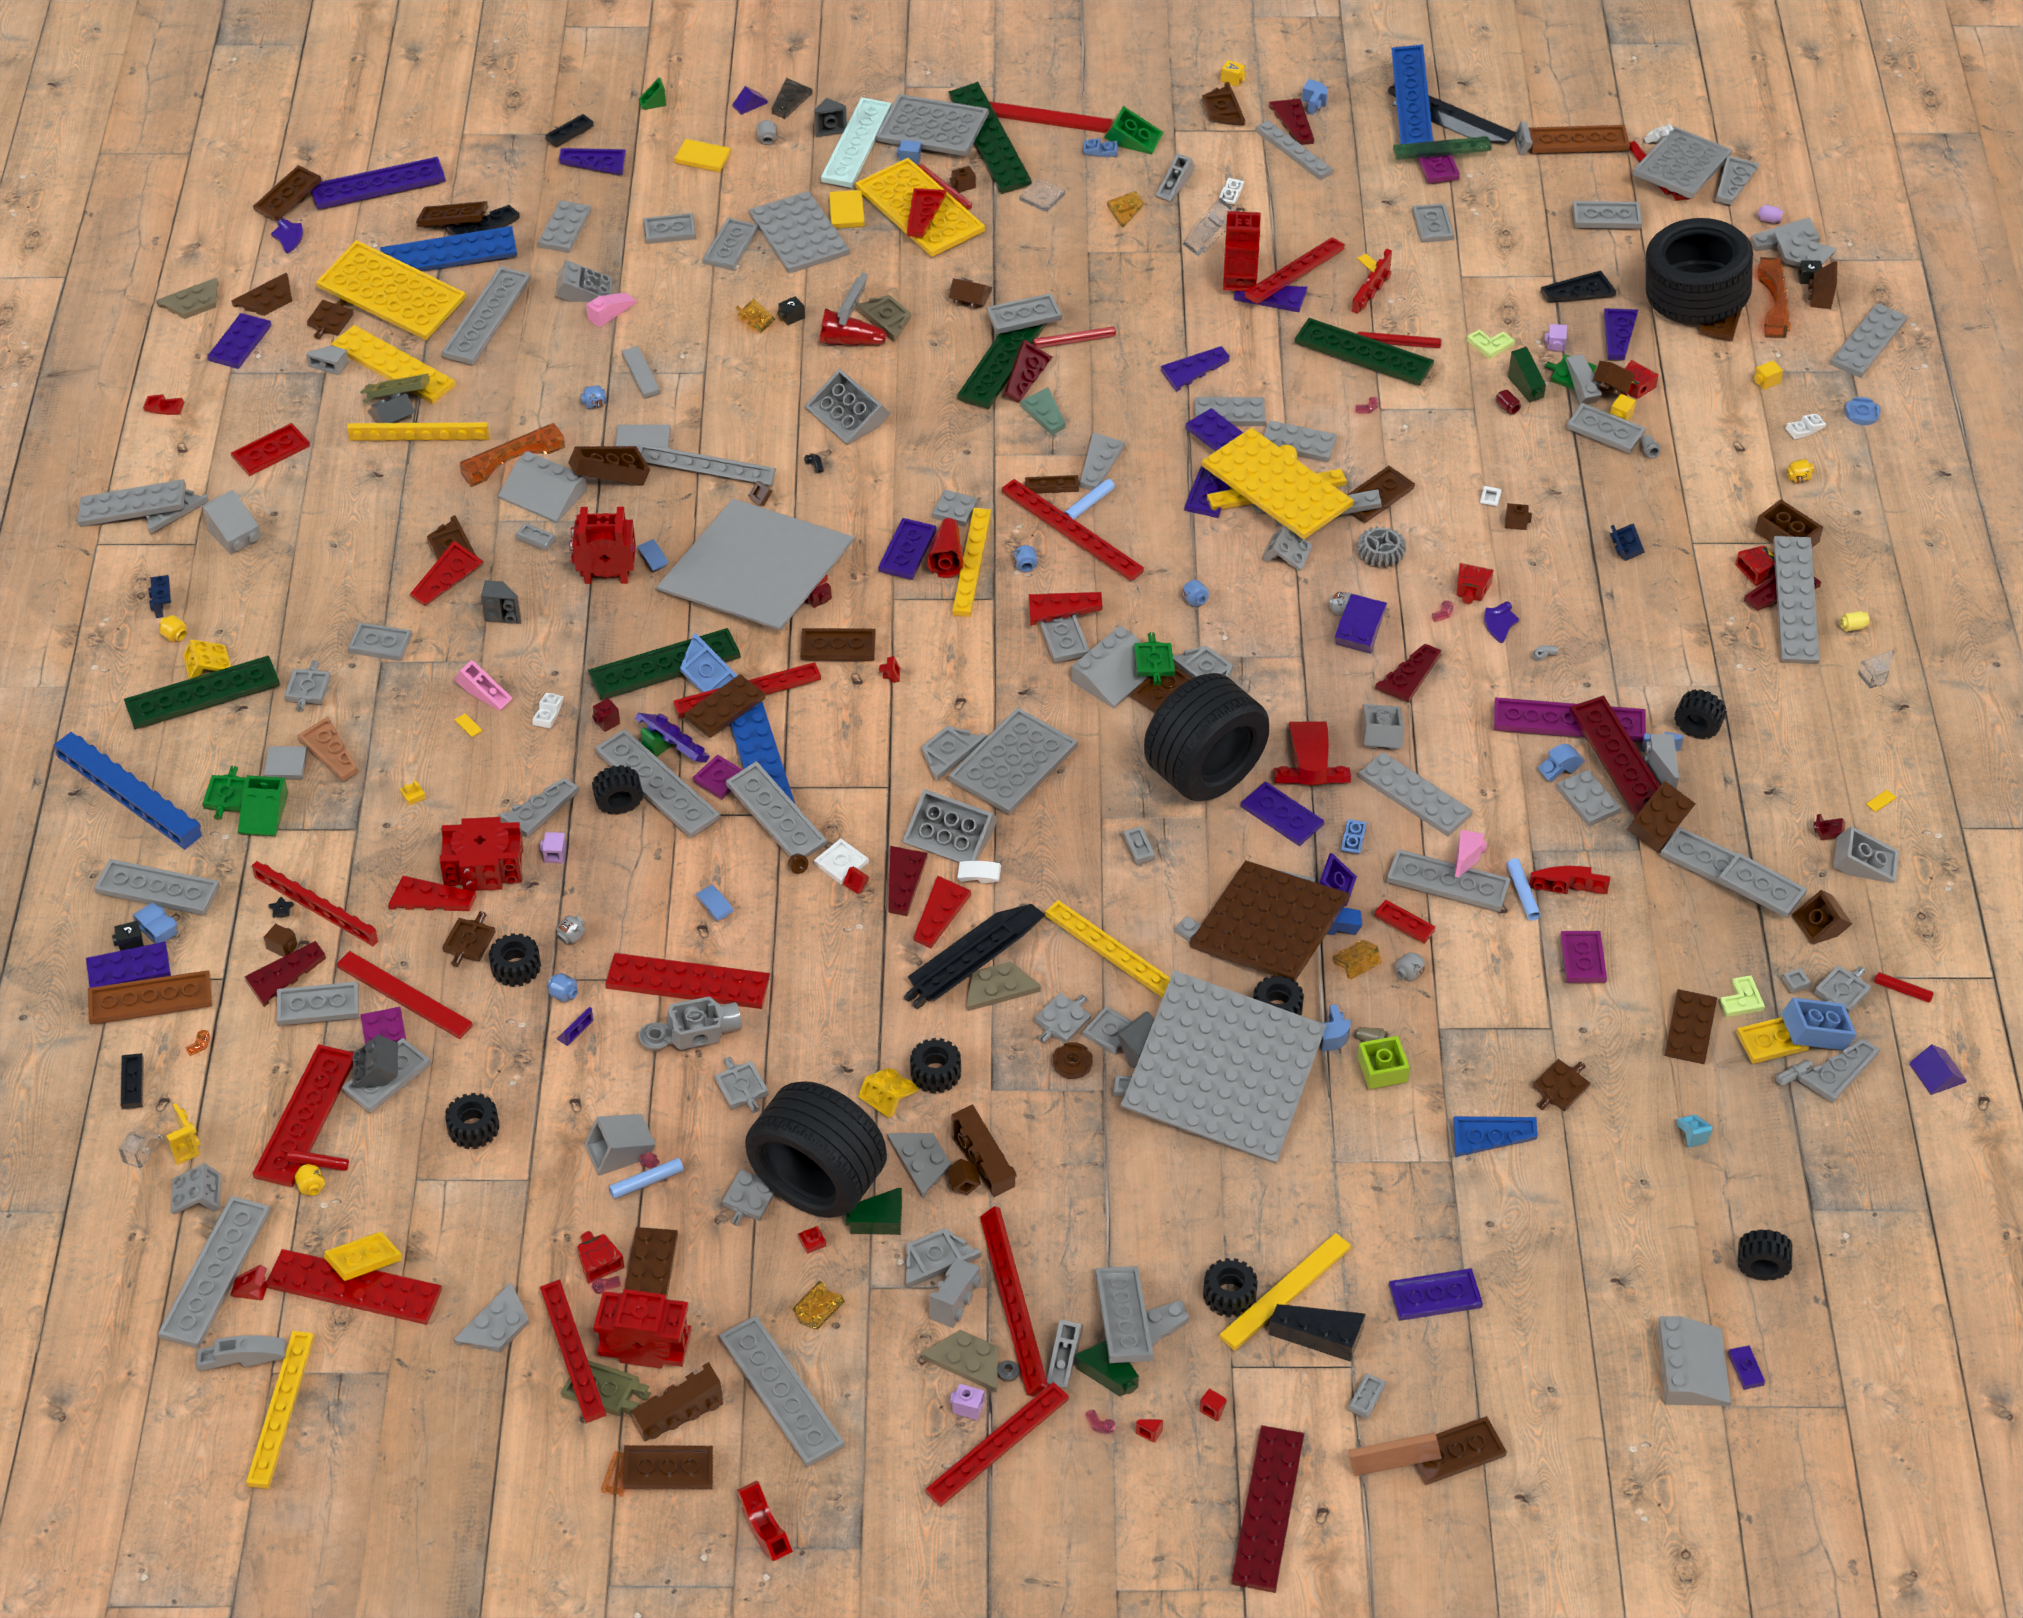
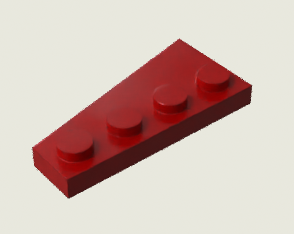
M913 189L907 227L908 237H924L946 197V190Z
M1385 249L1383 260H1378L1375 271L1370 272L1366 284H1362L1353 298V313L1358 314L1364 309L1367 302L1374 298L1377 290H1380L1383 283L1391 277L1392 250Z
M453 541L413 589L410 596L423 606H426L483 564V560Z
M1102 592L1029 594L1030 626L1036 625L1037 622L1043 620L1046 623L1053 621V618L1063 617L1064 619L1076 613L1083 615L1103 610Z
M403 875L388 903V907L392 910H396V907H405L406 910H414V908H425V910L443 908L444 911H470L476 899V892Z
M937 875L915 932L914 941L932 948L969 899L971 890Z

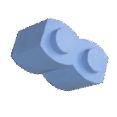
M152 902L133 914L134 921H138L141 931L154 944L165 942L178 934L176 929L178 926L177 922L173 917H168L160 905L157 906Z

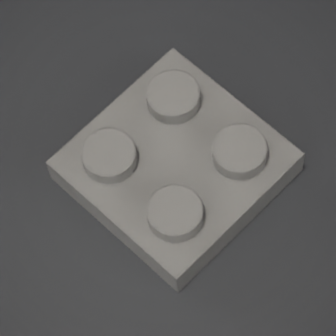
M944 490L932 512V518L941 521L946 518H952L957 521L958 525L966 527L973 509L978 504V498Z

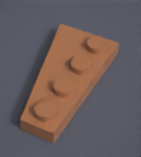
M329 716L297 735L298 740L304 746H307V749L342 782L358 773L354 760L346 750L342 739L338 736L337 730L333 727Z

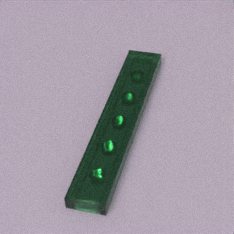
M1488 136L1393 145L1396 160L1491 151L1492 149Z

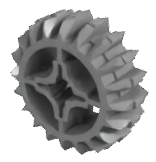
M1376 526L1375 529L1370 527L1368 531L1364 530V533L1359 537V542L1357 543L1358 555H1360L1361 560H1365L1366 564L1371 563L1372 567L1375 565L1379 568L1384 566L1387 569L1388 565L1394 567L1395 563L1399 564L1406 552V542L1402 534H1398L1397 530L1392 531L1391 527L1388 529L1384 526L1382 528Z

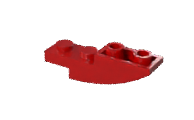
M1556 866L1531 872L1529 885L1533 889L1568 894V889L1570 888L1607 895L1611 876L1591 873L1592 867Z

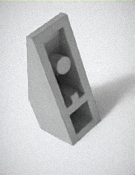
M1176 154L1156 197L1169 202L1174 199L1187 183L1195 168L1192 158Z
M1583 354L1566 357L1579 405L1582 403H1596L1601 396V391L1598 383L1593 381L1594 373Z
M1060 1319L1047 1376L1048 1384L1054 1382L1059 1387L1068 1388L1075 1363V1354H1077L1083 1331L1082 1324Z

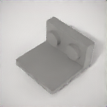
M1282 526L1272 535L1262 559L1268 563L1272 558L1276 559L1280 556L1300 571L1306 562L1312 545L1287 527Z
M204 1163L173 1178L171 1213L176 1214L197 1203L204 1205L213 1212L220 1209L222 1174Z

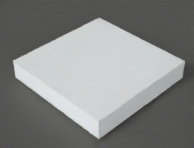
M841 838L814 860L815 866L841 885L845 880L849 867L854 866L861 870L869 863L868 857Z

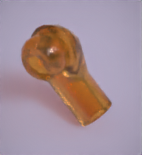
M198 1031L195 1043L186 1047L189 1056L208 1047L210 1040L208 1031Z

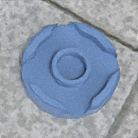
M1865 397L1853 398L1852 401L1847 402L1845 408L1846 417L1859 425L1875 423L1879 419L1881 412L1878 404Z

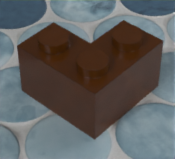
M1599 361L1593 381L1598 383L1600 391L1605 393L1610 391L1620 395V393H1628L1634 373L1612 362Z

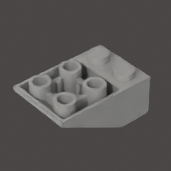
M565 260L558 273L555 296L570 302H591L598 296L611 295L612 277Z

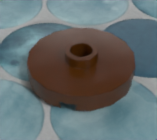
M1077 1042L1065 1043L1064 1046L1058 1047L1053 1054V1067L1060 1076L1068 1079L1084 1077L1093 1066L1092 1053H1090L1085 1045Z

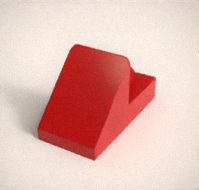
M260 1264L237 1276L230 1295L237 1298L263 1300L267 1289L265 1281L267 1268Z

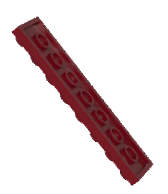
M1604 695L1570 706V713L1632 814L1636 817L1660 787L1659 783Z
M1261 1425L1231 1585L1276 1593L1304 1440V1433Z

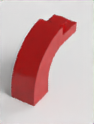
M756 1480L738 1489L737 1493L741 1500L746 1520L768 1558L775 1561L792 1553L793 1550L787 1534L774 1519L760 1483Z

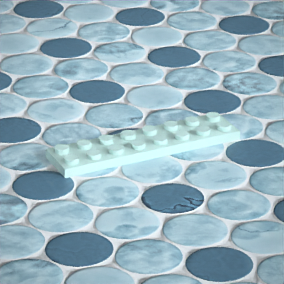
M861 97L821 176V182L853 187L876 141V135L892 107V103Z

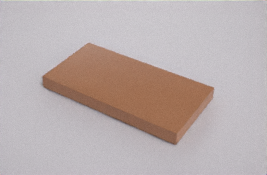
M1434 1432L1348 1451L1354 1476L1442 1459L1436 1433Z

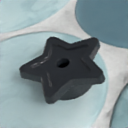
M280 897L276 903H271L268 907L273 910V918H283L290 916V908L294 903L286 902L283 897Z

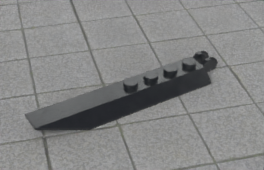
M1395 82L1388 89V93L1396 97ZM1428 95L1431 122L1475 141L1509 142L1517 134V132ZM1396 99L1393 103L1395 107H1397Z
M1033 904L995 913L909 975L908 978L913 988L905 994V1000L910 1002L916 998L913 1002V1006L916 1009L924 1006L926 1001L937 1000L1022 938L1045 914Z

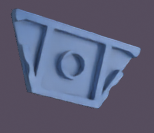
M696 633L693 634L680 671L701 693L721 688L737 677L733 670Z

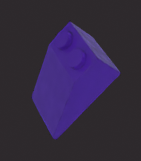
M1351 594L1335 635L1336 645L1371 654L1387 603Z

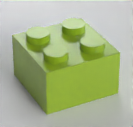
M1398 1036L1359 1043L1357 1058L1368 1089L1408 1082L1410 1066Z

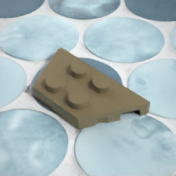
M214 278L157 299V305L160 308L162 306L168 308L169 312L178 314L184 319L216 308L218 280Z
M890 295L880 298H869V302L859 303L858 301L855 306L859 312L878 328L884 329V332L894 341L911 318V313Z
M1011 961L977 970L972 973L967 1011L1041 992V986Z
M959 1330L923 1352V1360L996 1393L998 1375L997 1346Z

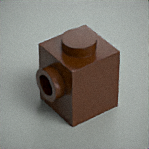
M970 166L952 170L950 184L959 193L976 188V175Z
M1507 503L1505 528L1527 530V523H1531L1532 512H1529V505Z
M276 923L264 936L266 949L282 957L293 952L298 945L295 932Z
M959 1159L947 1169L949 1183L953 1191L968 1195L981 1185L974 1163Z

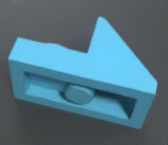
M1696 1114L1676 1119L1677 1127L1686 1133L1687 1146L1689 1148L1708 1142L1713 1130L1709 1123Z

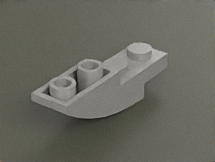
M258 1335L215 1339L214 1346L198 1349L196 1367L199 1371H204L241 1362L243 1367L284 1359L286 1340L278 1337Z

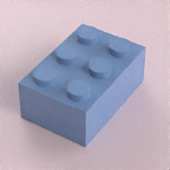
M1792 998L1781 1012L1792 1042L1796 1045L1845 1050L1857 1035L1844 1004Z

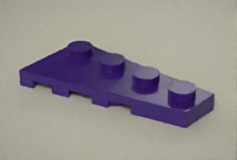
M561 148L559 162L564 165L623 175L626 150Z
M1285 286L1258 304L1246 298L1245 291H1236L1234 300L1300 313L1307 293V286Z
M1604 308L1608 360H1625L1638 309Z
M1220 346L1162 365L1161 372L1177 392L1185 384L1188 386L1193 383V380L1197 377L1202 378L1209 370L1214 371L1229 362L1230 356Z
M638 713L635 720L649 724L648 729L663 734L662 739L677 745L676 748L692 760L697 762L708 761L710 756L705 752V749L695 744L689 735L683 734L677 725L671 724L665 715L660 713L658 715Z

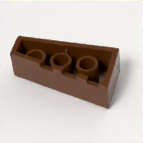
M575 446L568 461L576 475L644 485L650 472V468L637 446Z
M972 1104L951 1114L952 1139L965 1158L976 1165L980 1179L992 1196L996 1197L1014 1188L1017 1174L1014 1168L1008 1164L1004 1154L999 1149L974 1105Z
M709 1362L702 1366L704 1370L696 1375L692 1372L685 1376L687 1379L685 1382L678 1386L673 1384L666 1388L667 1390L661 1397L655 1395L631 1410L633 1423L644 1442L656 1439L662 1433L677 1429L681 1424L689 1420H695L700 1415L708 1411H714L723 1405L721 1381Z

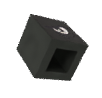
M1801 260L1798 271L1800 284H1809V280L1813 279L1814 272L1823 268L1821 261Z
M796 296L778 303V317L787 325L805 318L804 304Z
M138 921L114 926L115 934L112 935L114 946H119L120 951L144 946Z

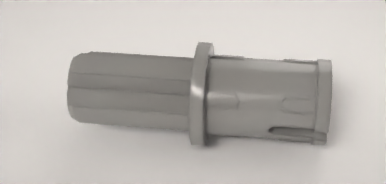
M1805 1060L1798 1065L1789 1066L1787 1070L1777 1074L1776 1082L1779 1085H1785L1793 1080H1799L1803 1074L1813 1071L1814 1067L1808 1068L1813 1065L1812 1062Z

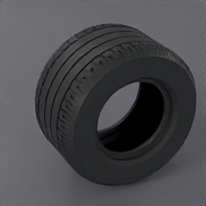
M1711 218L1685 219L1663 228L1649 242L1646 250V295L1651 306L1666 318L1689 325L1717 323L1740 311L1750 298L1752 292L1753 249L1746 235L1735 226Z
M1220 673L1196 676L1176 688L1153 715L1144 738L1146 761L1154 771L1184 797L1193 801L1217 798L1240 783L1258 762L1269 737V717L1264 707L1229 677Z
M810 1081L793 1082L782 1087L751 1126L745 1139L748 1160L755 1173L771 1191L795 1208L808 1214L825 1218L844 1216L851 1212L881 1173L887 1161L885 1140L873 1119L858 1104L844 1094L823 1084Z

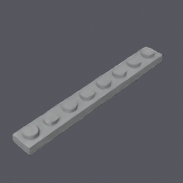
M641 443L639 445V451L646 463L754 483L761 481L765 485L773 486L776 468Z

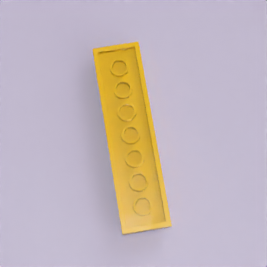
M353 325L331 343L332 346L347 350L348 358L388 380L429 374L430 381L423 389L409 392L431 404H434L456 386L454 379L356 325Z

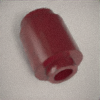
M1502 390L1497 394L1496 403L1505 412L1514 415L1520 410V401L1509 390Z

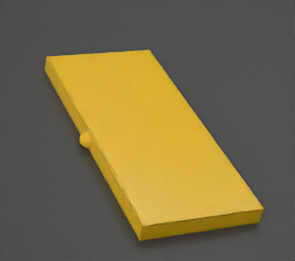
M1365 253L1357 257V260L1369 270L1375 271L1377 262Z
M466 713L454 719L471 737L483 731Z
M1886 789L1865 805L1876 813L1897 797Z

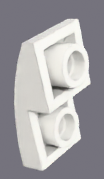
M1228 178L1225 187L1222 189L1219 202L1235 205L1242 192L1244 181Z
M1816 413L1804 415L1801 421L1787 423L1785 429L1794 439H1799L1820 431L1827 424Z
M545 693L539 702V710L533 717V725L550 729L560 711L564 696Z
M962 861L959 864L957 878L960 882L979 880L981 884L999 882L1001 864L988 861Z

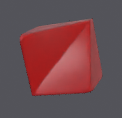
M1209 1388L1200 1400V1412L1215 1421H1219L1227 1399Z
M1138 1419L1136 1421V1434L1155 1443L1163 1431V1420Z

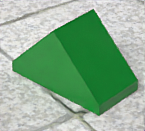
M660 77L639 98L643 110L666 106L665 87Z
M648 728L640 730L642 745L656 757L674 745L662 739L663 734L656 731L653 732Z

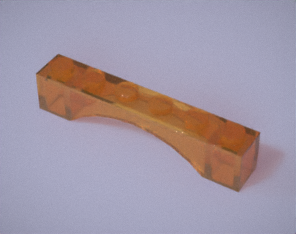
M1760 257L1759 281L1770 291L1775 302L1773 308L1766 314L1764 323L1765 338H1786L1787 332H1790L1791 322L1788 321V299H1785L1787 288L1784 287V265H1781V258Z
M551 423L459 462L461 475L470 487L487 481L495 469L503 463L522 456L526 451L533 454H551L565 448L564 436L558 427Z

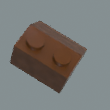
M1837 261L1814 272L1813 279L1809 280L1808 289L1811 290H1809L1808 300H1811V307L1832 308L1837 286Z
M953 278L949 298L953 299V303L963 305V302H968L969 306L979 308V305L985 306L992 287Z
M1823 890L1816 893L1792 914L1811 944L1838 937L1852 925V922L1834 896Z

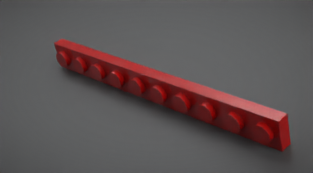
M1013 479L1002 487V493L1131 582L1144 573L1143 566L1017 480Z
M994 1206L981 1215L980 1220L1026 1393L1033 1397L1048 1387L1001 1209Z

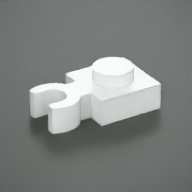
M1671 124L1653 129L1644 137L1646 143H1656L1663 138L1662 136L1669 135V131H1672L1673 128Z

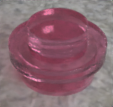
M649 1152L639 1157L641 1159L640 1165L650 1169L660 1163L657 1155Z

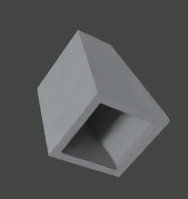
M234 490L202 505L208 532L230 555L261 539L258 524Z
M642 1114L599 1116L596 1118L584 1145L597 1174L603 1175L649 1159L655 1148V1140L651 1136L648 1124L645 1122Z

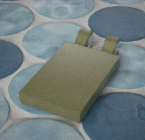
M429 374L383 381L378 384H367L360 393L368 394L367 398L363 399V402L367 403L375 397L423 389L430 381Z
M588 1360L605 1412L621 1416L624 1411L632 1417L631 1410L639 1406V1403L629 1401L632 1394H635L642 1400H648L651 1394L648 1391L649 1386L639 1383L638 1376ZM569 1377L561 1391V1395L563 1398L578 1402Z

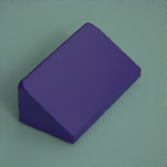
M587 1008L557 1037V1040L566 1046L571 1044L594 1021L592 1008Z

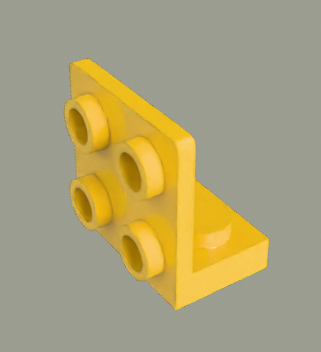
M191 639L183 653L189 679L202 675L204 669L218 671L231 667L226 646L222 644Z
M886 1068L865 1077L858 1097L890 1118L894 1116L900 1099L917 1093L919 1087L914 1085L911 1080L899 1075L895 1069Z
M174 1103L172 1105L180 1129L173 1131L171 1134L166 1135L173 1159L179 1165L200 1155L198 1146L201 1144L196 1135L195 1126L187 1120L189 1118L185 1109H180L177 1103Z

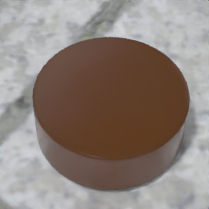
M800 853L792 855L788 861L789 869L796 874L805 872L809 865L808 859Z

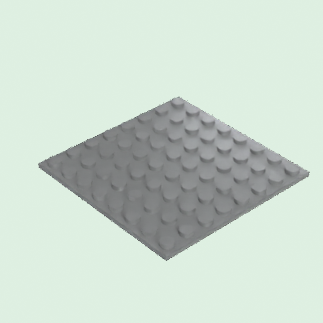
M732 499L659 583L657 590L781 630L852 544L855 537Z
M1174 970L1121 1107L1276 1164L1323 1037L1326 1024Z

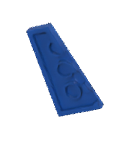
M1454 1116L1455 1157L1536 1140L1538 1136L1536 1117Z

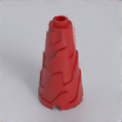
M825 309L819 343L835 345H881L882 342L885 343L887 333L884 332V329L851 317L846 325L839 324L840 317H837L838 312Z
M946 518L941 522L928 555L927 565L933 574L934 572L938 573V577L951 578L958 575L961 568L963 569L964 558L962 555V545H960L958 523L952 518Z

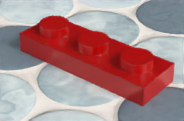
M1386 899L1375 911L1374 917L1424 944L1435 932L1436 926Z

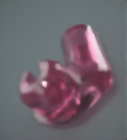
M1451 601L1442 602L1441 611L1432 613L1434 622L1451 616L1454 608Z
M619 1276L608 1279L598 1278L592 1283V1289L596 1294H601L605 1290L621 1286Z

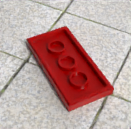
M290 423L231 452V456L248 476H251L310 447V442Z

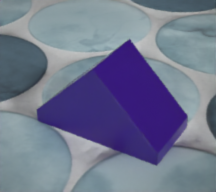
M744 86L734 101L733 107L742 115L767 104L768 100L759 92Z

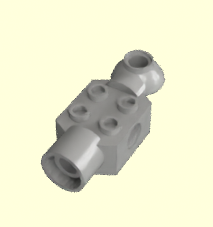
M710 996L670 1004L668 1009L667 1024L659 1022L646 1024L639 1032V1040L643 1046L653 1052L661 1051L671 1044L679 1050L718 1043L722 1033L742 1029L740 1011L736 1002L719 1005Z

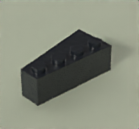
M1277 1304L1270 1320L1269 1335L1351 1362L1364 1328L1366 1313Z

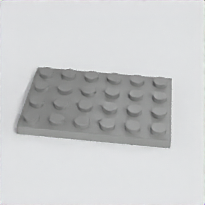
M899 94L876 135V141L901 145L902 140L921 142V149L967 156L989 111L987 108Z
M1674 126L1673 130L1669 131V135L1664 136L1634 168L1632 175L1692 199L1725 163L1727 156H1731L1732 149Z
M809 191L749 209V216L758 225L760 232L789 274L850 254L849 248Z
M1017 707L949 774V781L1010 815L1078 747V741Z

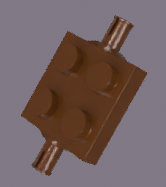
M340 298L335 304L322 299L307 320V326L317 329V332L314 334L316 339L318 338L319 340L324 333L339 336L354 315L353 309L344 307L347 301Z
M480 911L475 920L458 918L442 947L443 952L455 955L451 962L453 966L456 965L458 967L463 958L480 962L496 933L495 927L483 923L487 916L485 912L482 913Z
M1558 1058L1533 1084V1088L1541 1093L1543 1097L1537 1103V1107L1544 1110L1551 1103L1565 1112L1590 1086V1082L1579 1074L1585 1069V1064L1579 1061L1574 1068H1571Z

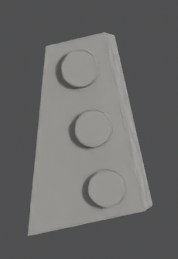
M956 1258L946 1272L945 1276L947 1277L945 1281L938 1283L937 1287L940 1289L937 1293L932 1292L929 1296L930 1319L954 1328L957 1321H961L964 1315V1307L966 1304L969 1305L973 1298L972 1292L980 1286L982 1281L979 1266Z

